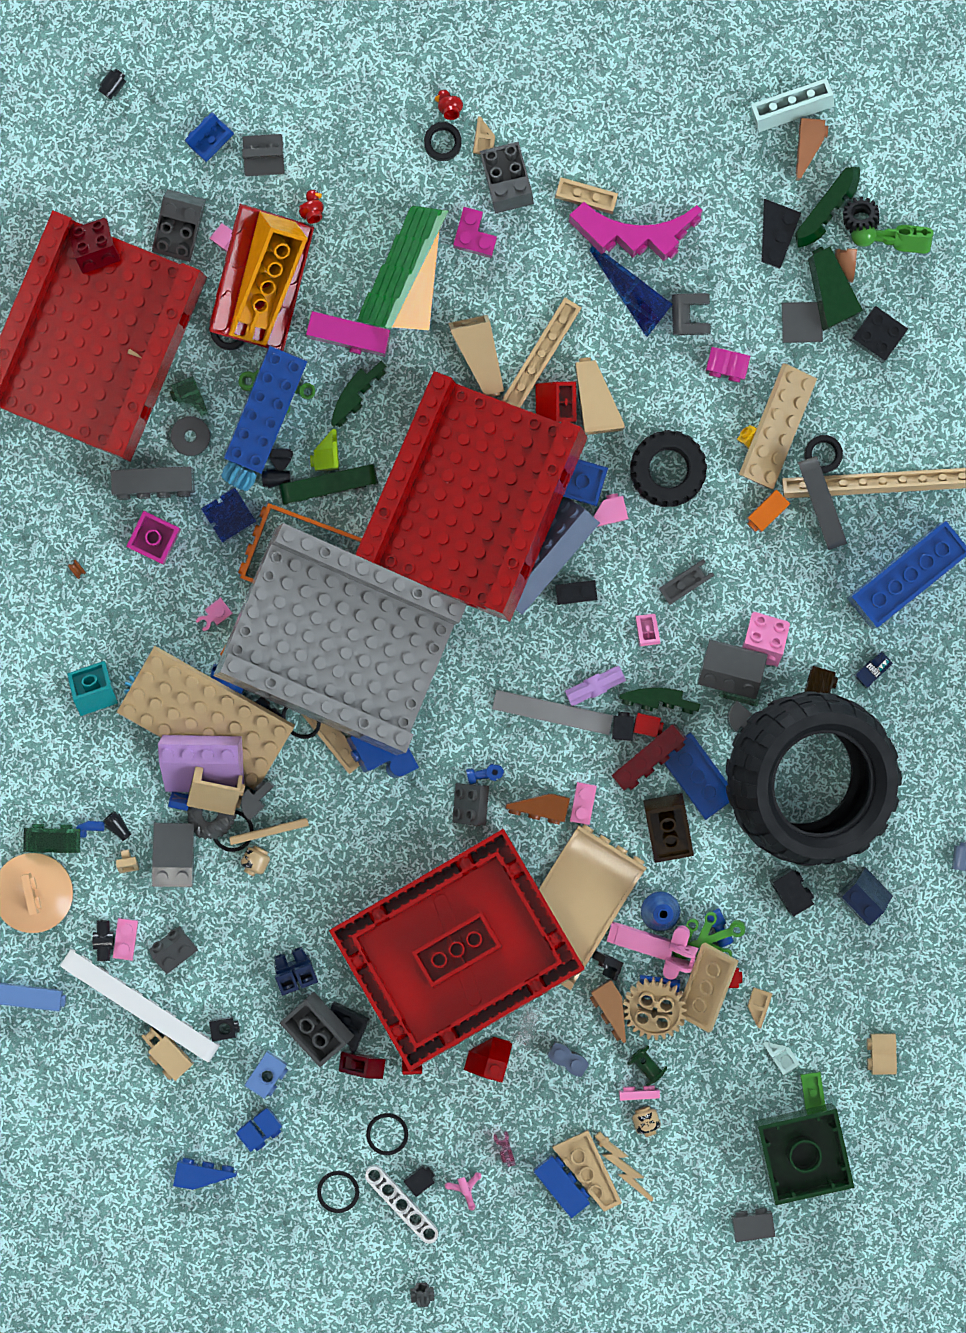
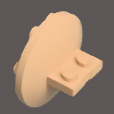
M26 853L9 860L0 869V917L6 924L21 932L39 933L55 927L65 918L73 901V885L67 870L56 859L41 853Z

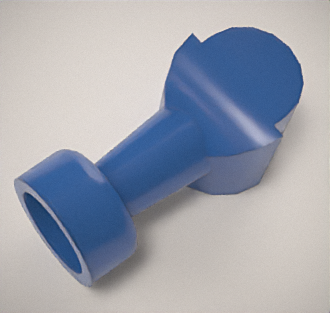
M490 764L486 769L476 772L473 768L466 769L469 784H476V780L479 779L497 781L496 779L501 778L504 774L503 768L500 765Z
M720 908L713 910L712 912L717 915V921L712 927L716 932L724 930L726 921ZM711 915L707 917L709 921L715 920ZM732 936L717 941L719 947H725L734 942Z

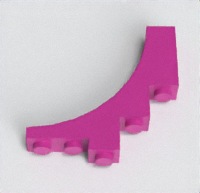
M583 202L569 214V222L601 254L606 250L608 252L611 251L618 243L632 258L637 254L641 255L649 247L665 261L668 257L672 259L678 253V240H681L687 234V230L691 226L694 228L702 220V209L696 205L684 215L671 221L655 225H632L609 219Z

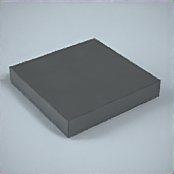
M817 302L781 303L782 343L823 342V329Z

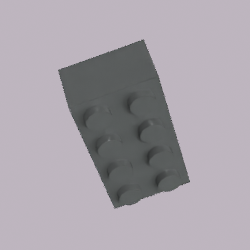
M191 466L110 470L111 492L119 500H131L130 496H137L139 499H151L150 495H157L159 498H171L170 494H177L179 497H191L190 493H195L194 469Z

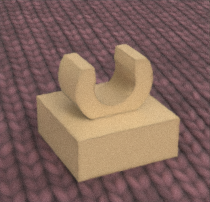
M129 849L121 851L122 859L116 860L119 873L139 870L136 857H131Z

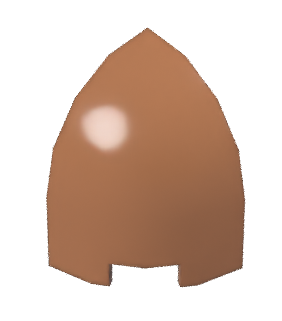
M836 249L835 257L848 282L853 283L857 249Z

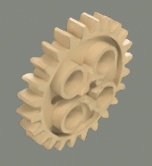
M653 977L652 982L649 983L645 978L643 985L637 981L636 987L631 986L630 992L626 993L625 997L627 999L623 1001V1005H625L623 1006L624 1020H629L627 1026L634 1025L633 1032L640 1031V1037L645 1033L648 1040L651 1035H654L655 1040H658L659 1035L666 1039V1033L673 1036V1030L679 1032L680 1026L684 1025L688 1006L684 1005L686 1004V998H681L683 995L682 991L676 992L677 985L672 988L670 987L671 981L663 984V978L656 982L655 977ZM643 996H650L652 999L646 1000ZM668 1000L671 1004H664L662 1001ZM644 1013V1014H646L648 1017H645V1018H644V1017H641L639 1014ZM659 1018H665L667 1021H666V1022H661V1021L658 1020V1019H659Z

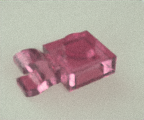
M504 1131L505 1138L503 1140H499L497 1134H494V1141L501 1145L503 1151H500L502 1162H507L508 1167L516 1165L509 1143L508 1132Z

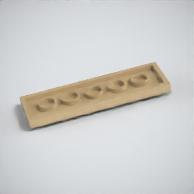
M782 364L739 472L740 476L769 489H774L817 378L788 364Z

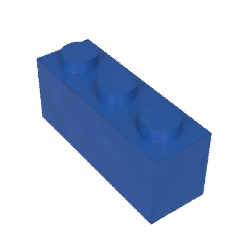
M550 1155L533 1171L572 1219L590 1204L588 1200L590 1195L583 1187L581 1189L578 1188L575 1184L578 1180L571 1172L566 1173L563 1169L565 1166L563 1161L558 1156L554 1158L553 1155Z

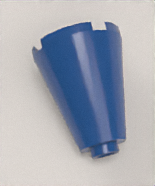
M666 892L650 894L641 906L643 922L654 931H667L673 928L680 918L681 910L677 899ZM663 910L666 911V915L664 917H660V912Z

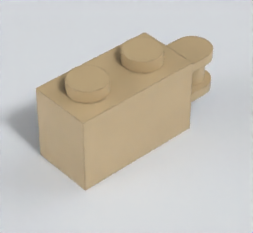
M151 1026L149 1028L150 1031L146 1035L143 1034L141 1036L151 1047L148 1051L150 1054L149 1059L155 1065L159 1064L164 1069L162 1072L169 1080L173 1078L176 1081L194 1062L171 1038L166 1035L162 1037ZM155 1036L160 1040L156 1044L151 1041Z

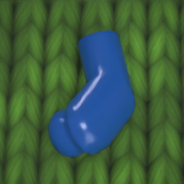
M87 821L77 825L75 829L77 830L76 836L85 838L87 831H104L105 824L103 821Z

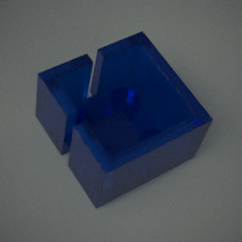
M236 488L220 496L223 502L219 503L215 499L201 508L210 524L216 523L213 529L223 544L258 523Z

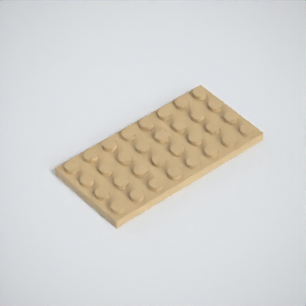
M156 646L153 647L116 712L159 737H162V735L242 736L244 785L253 790L263 781L295 726Z

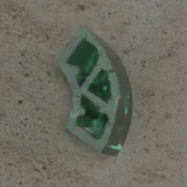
M32 824V828H24L23 852L80 853V829L72 828V824H60V828H44V824Z

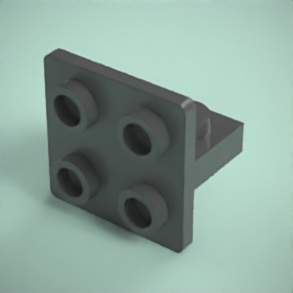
M282 134L242 137L245 176L280 175L285 173Z
M456 783L452 822L486 826L489 786Z

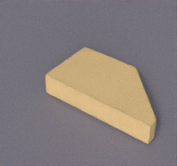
M478 116L473 154H480L482 150L494 148L495 135L480 116Z
M753 987L747 1007L757 1027L761 1029L772 993Z

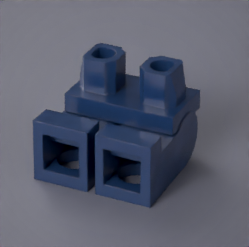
M302 947L292 950L295 959L293 961L287 962L285 954L274 957L276 965L275 979L282 996L299 990L298 982L301 989L318 983L309 954L306 955Z

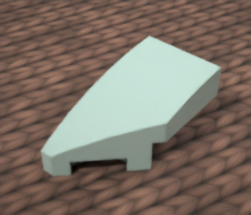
M769 1042L763 1043L783 1076L800 1066V1063L789 1047Z

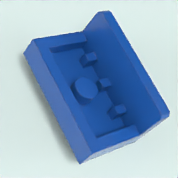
M211 112L194 131L189 133L185 142L197 155L207 162L234 133Z

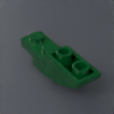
M382 361L367 374L361 368L348 382L333 412L331 425L334 428L337 425L340 428L348 421L346 416L351 412L355 414L362 408L361 402H363V399L358 394L362 393L364 395L372 387L370 383L373 380L377 379L379 381L386 374L385 369L387 366Z
M642 688L619 695V699H622V704L633 706L634 703L642 705L641 709L651 712L653 708L658 709L659 703L663 702V707L674 709V706L682 708L681 712L693 715L694 711L699 712L701 705L681 699L683 691L670 688Z

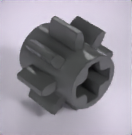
M426 1282L416 1283L414 1289H410L411 1303L416 1302L418 1307H428L430 1301L435 1300L434 1288L429 1287Z

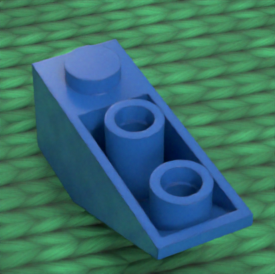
M183 1158L182 1161L179 1160L177 1162L173 1186L194 1190L236 1177L238 1171L233 1173L234 1167L222 1165V1170L214 1169V1163L206 1161L202 1162L201 1167L194 1163V1159Z

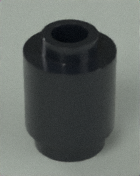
M117 69L114 71L109 70L99 84L101 87L98 91L111 100L113 96H117L127 82L124 80L125 75Z

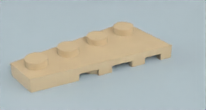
M588 1130L552 1146L554 1151L603 1211L622 1203Z

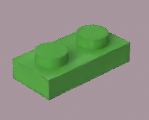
M821 1072L800 1074L805 1109L825 1105Z

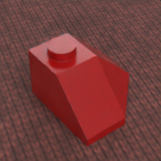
M492 1037L468 1052L464 1070L502 1083L513 1042Z

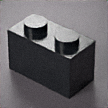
M595 580L555 585L557 605L598 600Z

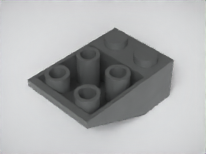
M519 142L480 151L495 214L533 205V193Z
M167 189L162 199L152 252L190 262L206 199Z

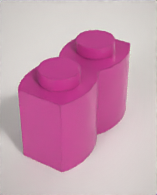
M711 347L706 371L709 372V376L721 378V375L729 377V381L740 383V380H745L751 356Z

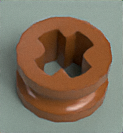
M75 559L73 564H68L67 566L80 579V575H85L86 571Z

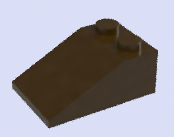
M683 793L643 800L654 862L658 863L694 856Z

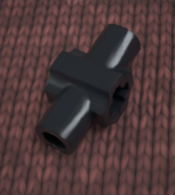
M97 920V932H93L92 938L93 950H97V961H110V949H114V932H110V920Z

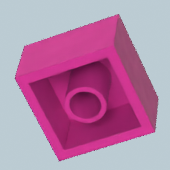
M143 511L126 547L164 565L181 528Z

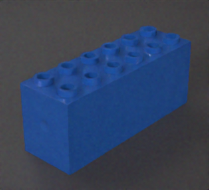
M268 346L224 453V459L262 474L306 367L307 360L274 346Z
M947 521L941 522L849 595L847 599L871 629L878 628L966 557V545Z

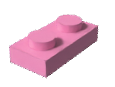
M577 782L570 822L590 825L597 786Z
M118 918L113 958L133 961L138 927L137 920Z
M645 1085L640 1090H635V1086L623 1087V1091H619L620 1101L660 1098L659 1088L655 1089V1085Z

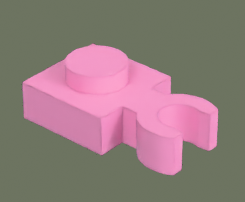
M220 597L205 609L208 615L198 617L196 622L199 623L201 620H205L207 625L202 630L207 631L213 621L216 625H219L233 613Z

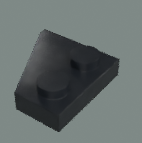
M334 1001L330 1010L354 1035L347 1044L350 1046L349 1050L355 1053L370 1018Z

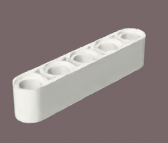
M369 1166L365 1174L367 1182L423 1242L428 1244L435 1242L438 1238V1229L435 1224L380 1166ZM377 1170L380 1173V1177L375 1180L371 1179L369 1172ZM389 1184L393 1186L394 1191L391 1194H386L382 1190L383 1186ZM399 1199H404L407 1202V1206L403 1209L398 1208L396 1202ZM418 1214L421 1220L418 1223H413L410 1220V1216ZM428 1228L433 1229L435 1235L431 1238H427L423 1234Z

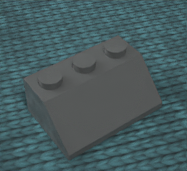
M709 639L699 673L698 685L756 699L768 654Z

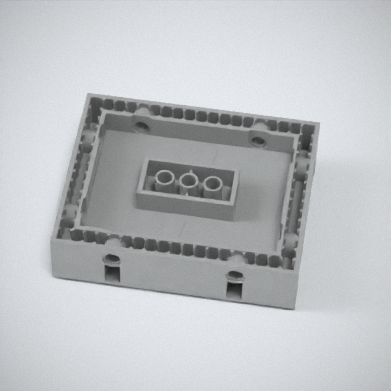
M282 523L275 528L213 676L394 755L404 754L407 752L414 735L410 733L452 629L454 625L460 623L467 604Z

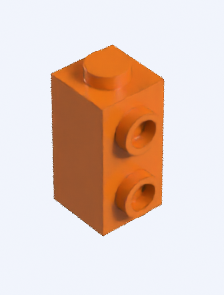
M776 489L746 518L749 521L747 525L754 532L758 530L761 533L790 503Z

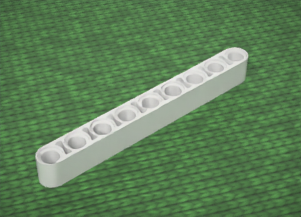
M74 949L69 950L60 964L67 972L201 1059L210 1062L220 1047L219 1043H214L202 1032L195 1031L191 1025L177 1019L176 1015L168 1010H163L159 1007V1004L151 999H146L136 989L129 988L119 978L112 977L102 967L95 966L85 956L75 953Z

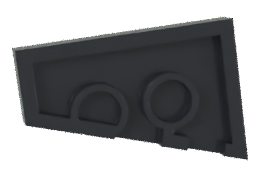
M764 199L762 263L778 269L781 268L801 212Z

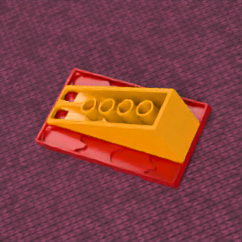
M239 204L210 319V332L265 348L271 345L284 350L314 231L313 225Z

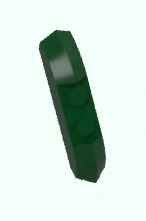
M860 167L845 168L795 233L798 248L814 243L826 233L822 224L827 225L833 217L830 214L833 209H839L845 202L843 196L849 199L853 198L859 185Z

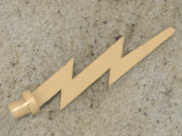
M601 1131L594 1136L599 1142L598 1145L600 1147L603 1146L610 1152L602 1155L626 1173L618 1174L622 1179L649 1201H653V1197L635 1180V1178H644V1176L620 1159L628 1157V1155L609 1141L610 1139L607 1136L605 1137Z

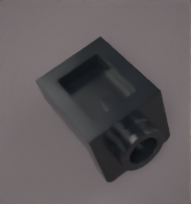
M595 951L592 958L599 961L598 965L604 968L602 974L616 981L624 963L614 957Z

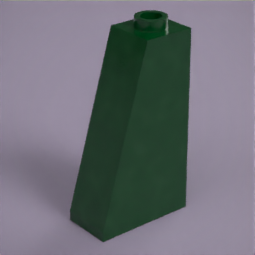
M822 246L812 251L813 255L808 258L821 326L823 331L859 314L863 309L831 247L824 249Z

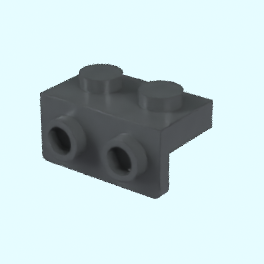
M181 926L171 930L167 936L155 942L149 949L154 961L166 974L198 951V948L185 934Z

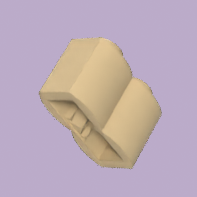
M870 1034V1038H867L866 1042L867 1050H870L871 1058H867V1070H871L872 1075L897 1074L896 1034Z

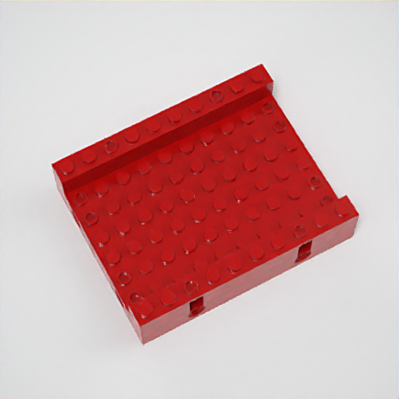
M52 210L0 335V409L131 462L208 277L199 269L184 263L178 264L115 237H112L121 261L83 274L75 259L69 235L71 229L83 224ZM131 349L142 358L128 354V350Z
M433 371L355 555L465 603L470 607L510 622L588 437L581 426L562 420L561 423L456 384L452 377Z
M504 829L329 930L409 1071L415 1070L586 970Z

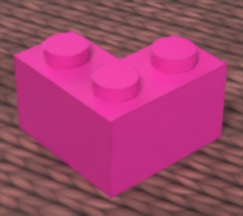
M463 207L453 248L492 258L497 236L479 232L483 216L482 211Z

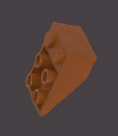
M547 793L506 803L505 808L509 809L508 812L520 816L521 812L528 813V818L540 820L541 817L548 818L547 821L549 823L560 825V821L565 822L570 798Z

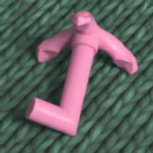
M476 1172L468 1182H466L465 1177L457 1179L459 1184L447 1182L444 1185L447 1190L461 1192L465 1196L468 1209L471 1211L475 1209L471 1190L481 1178V1173Z

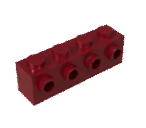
M675 723L672 724L611 776L624 791L628 788L631 791L640 784L638 780L643 775L647 778L655 771L653 768L658 763L662 765L669 760V754L673 750L676 753L685 746L684 741L687 740V737Z

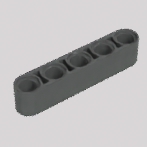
M817 456L798 462L828 550L847 544Z

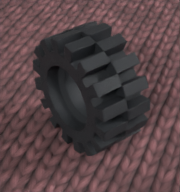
M860 197L859 201L853 198V203L848 201L843 211V223L846 230L850 229V233H852L853 230L857 231V227H859V231L863 230V226L867 230L870 229L869 225L871 229L873 227L877 229V225H879L878 205H875L873 200L870 202V198L863 200V197ZM866 213L869 217L865 220H857L854 218V215Z

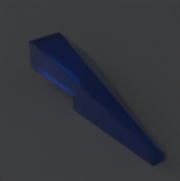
M592 246L589 251L604 271L643 333L648 337L673 304L605 252L601 254Z

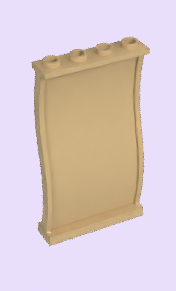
M585 824L582 827L577 826L539 887L541 894L584 967L592 957L634 886L647 869L643 866L645 863L643 860L636 856L633 859L627 856V850L619 845L616 848L609 844L611 840L603 835H600V837L592 834L594 830ZM581 973L561 985L571 990Z

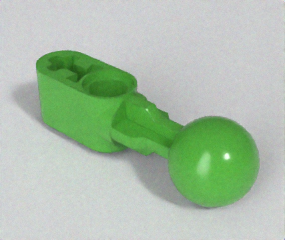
M869 225L870 229L866 230V227L863 226V230L859 231V227H857V231L853 230L851 233L852 241L860 247H867L874 241L883 242L885 245H893L898 251L922 254L930 252L934 235L933 230L928 227L899 225L895 229L888 228L886 230H876L874 227L871 229Z

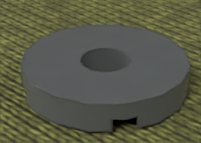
M186 416L179 419L173 425L171 442L179 453L186 456H196L208 447L210 431L201 419L194 416ZM190 430L196 433V439L192 442H188L185 439V433Z

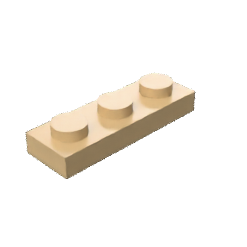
M561 177L555 198L578 205L585 202L592 209L613 214L618 193Z

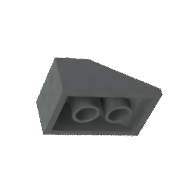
M154 822L152 887H192L194 883V823Z

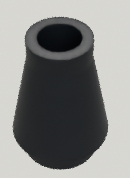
M266 469V471L262 472L263 487H268V489L291 482L290 471Z
M113 811L103 820L104 827L122 841L132 834L120 813L117 814Z

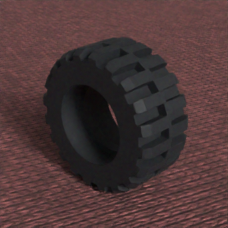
M664 430L646 437L638 445L630 462V477L635 490L639 492L643 499L660 507H676L688 502L700 491L706 479V457L704 452L701 451L700 445L693 441L692 437L686 436L680 431ZM664 450H672L679 453L687 465L685 479L679 485L671 488L658 485L650 475L649 468L652 458Z

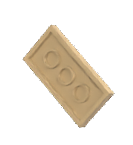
M703 943L700 947L682 998H686V1004L684 1005L688 1006L686 1011L687 1018L685 1020L709 1033L713 1030L739 961L707 943Z

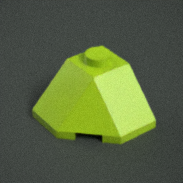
M332 429L313 450L314 455H310L311 467H315V472L339 470L337 430Z

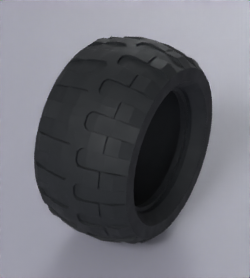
M802 692L791 697H782L768 703V707L762 711L755 712L746 721L748 724L741 734L737 733L732 743L734 748L730 759H727L725 770L728 776L726 793L741 829L764 851L783 861L802 866L840 863L847 860V857L853 854H860L868 849L870 842L876 836H881L889 826L887 821L891 813L896 812L899 798L897 797L898 786L902 785V774L898 767L897 759L899 757L897 751L879 720L853 701L836 694ZM814 734H834L843 743L850 759L851 777L848 790L841 803L824 818L810 823H791L782 814L775 797L774 783L778 766L786 752L800 740Z

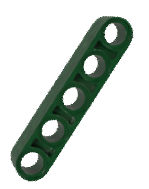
M374 464L281 484L279 489L282 503L287 505L288 503L301 502L314 497L327 496V494L345 492L349 489H358L372 484L376 485L378 484Z

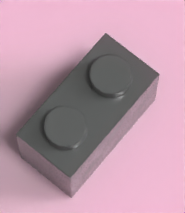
M767 1208L755 1209V1213L747 1214V1211H737L734 1216H731L735 1242L776 1237L771 1210L767 1211Z

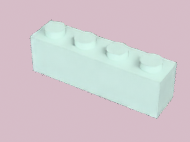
M826 78L751 104L752 116L758 132H762L834 107V97Z

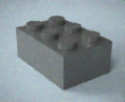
M312 992L280 1022L281 1026L319 1067L325 1064L354 1037L315 992Z

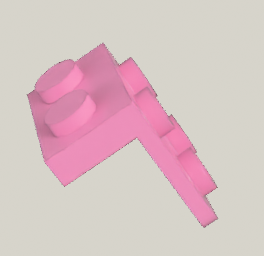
M753 612L742 648L768 654L766 665L778 667L783 656L790 623Z

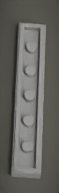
M496 690L492 707L493 710L606 735L610 733L613 715Z

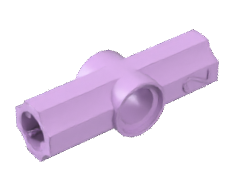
M615 666L602 674L598 673L583 680L582 683L565 690L571 706L588 698L592 699L607 692L608 689L625 682L626 679L620 667Z

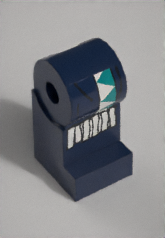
M881 651L859 669L854 676L865 688H868L893 663Z

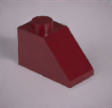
M341 1052L339 1072L367 1079H383L386 1059Z

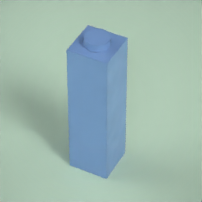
M0 983V1005L60 1011L61 1007H65L66 995H63V990Z

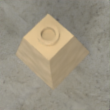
M488 315L448 323L451 334L483 393L490 397L500 395V392L504 391Z
M591 357L580 358L579 362L575 363L583 431L586 435L623 431L625 428L624 422L596 360L591 361Z

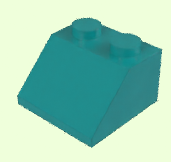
M105 661L67 673L73 701L80 716L118 704L117 695Z

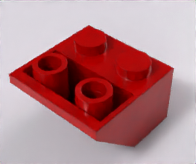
M576 382L535 384L536 414L559 423L562 420L570 423L577 422Z

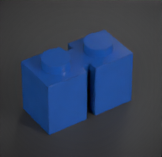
M268 1106L253 1119L265 1135H262L251 1120L236 1131L237 1136L250 1152L254 1149L256 1151L260 1150L266 1145L264 1141L267 1138L271 1137L273 1139L282 1132L280 1128L283 1124Z

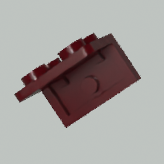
M106 218L98 219L69 231L74 256L83 274L121 261L113 243Z

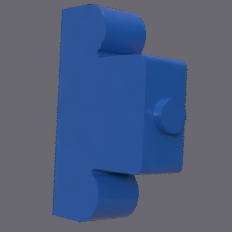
M353 736L347 738V742L352 750L350 752L355 762L359 763L364 773L384 763H387L386 772L392 778L402 777L419 768L409 747L406 753L394 755Z

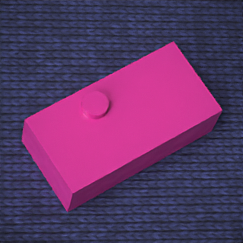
M313 311L311 312L306 333L308 339L349 348L350 353L361 355V352H366L382 357L386 356L391 335L388 329Z

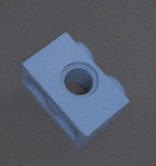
M267 1050L244 1086L264 1099L267 1095L271 1097L277 1088L274 1085L278 1078L282 1080L288 1071L285 1068L287 1063ZM266 1070L273 1073V1079L270 1081H266L262 1077V1073Z

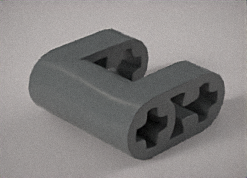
M710 294L672 295L673 335L711 334L710 323L691 324L690 305L710 304Z

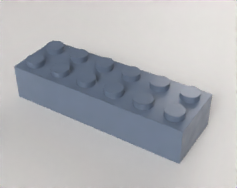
M566 498L558 507L515 609L522 615L600 524L586 509L570 498Z

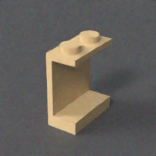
M195 766L187 806L234 815L235 809L240 808L244 794L243 776L239 775L236 787L201 781L203 768Z

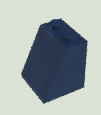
M866 867L837 894L860 920L868 926L885 912L893 897Z

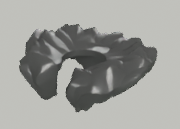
M189 807L187 811V822L194 823V833L197 837L205 840L207 838L218 839V837L227 834L228 830L231 829V825L234 824V819H236L235 813L234 815L218 812L216 820L207 822L202 816L203 809Z

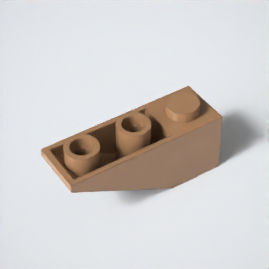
M609 979L591 991L593 996L590 999L596 1008L600 1006L604 1012L600 1015L605 1023H611L614 1030L611 1032L616 1040H621L624 1044L626 1042L622 996L612 980Z

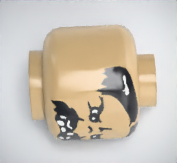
M255 845L253 848H247L241 859V865L245 867L244 872L251 876L263 874L270 862L269 852Z
M650 1106L635 1110V1114L632 1116L636 1132L644 1134L645 1137L655 1135L656 1130L661 1126L657 1111L650 1108Z

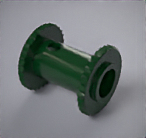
M648 1045L636 1051L627 1062L628 1065L635 1063L649 1079L645 1083L646 1086L658 1081L667 1070V1066L660 1069L646 1053L649 1049Z

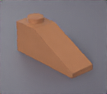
M801 118L796 181H800L824 138L828 137V126H825V120Z

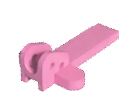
M612 922L607 942L665 960L663 975L670 980L675 979L680 971L684 973L692 971L699 949L687 945L690 930L683 925L675 929L671 940ZM672 951L684 957L691 958V960L687 961L678 957L671 956Z

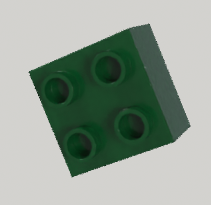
M832 1103L754 1120L770 1196L775 1205L855 1188L838 1111Z

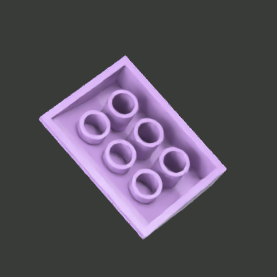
M162 735L158 743V754L165 792H189L195 766L203 768L201 781L236 787L238 777L241 775L243 776L242 784H244L242 736Z

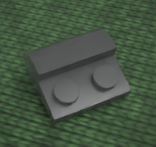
M738 701L732 703L727 715L729 726L734 732H737L740 727L742 728L740 732H742L748 724L746 722L747 719L752 715Z
M263 780L254 788L256 793L250 788L245 791L241 807L249 821L266 806L261 799L275 787L270 780L267 782Z

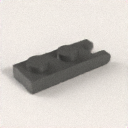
M704 559L659 588L669 605L715 576L713 572L705 576L699 566L705 564Z

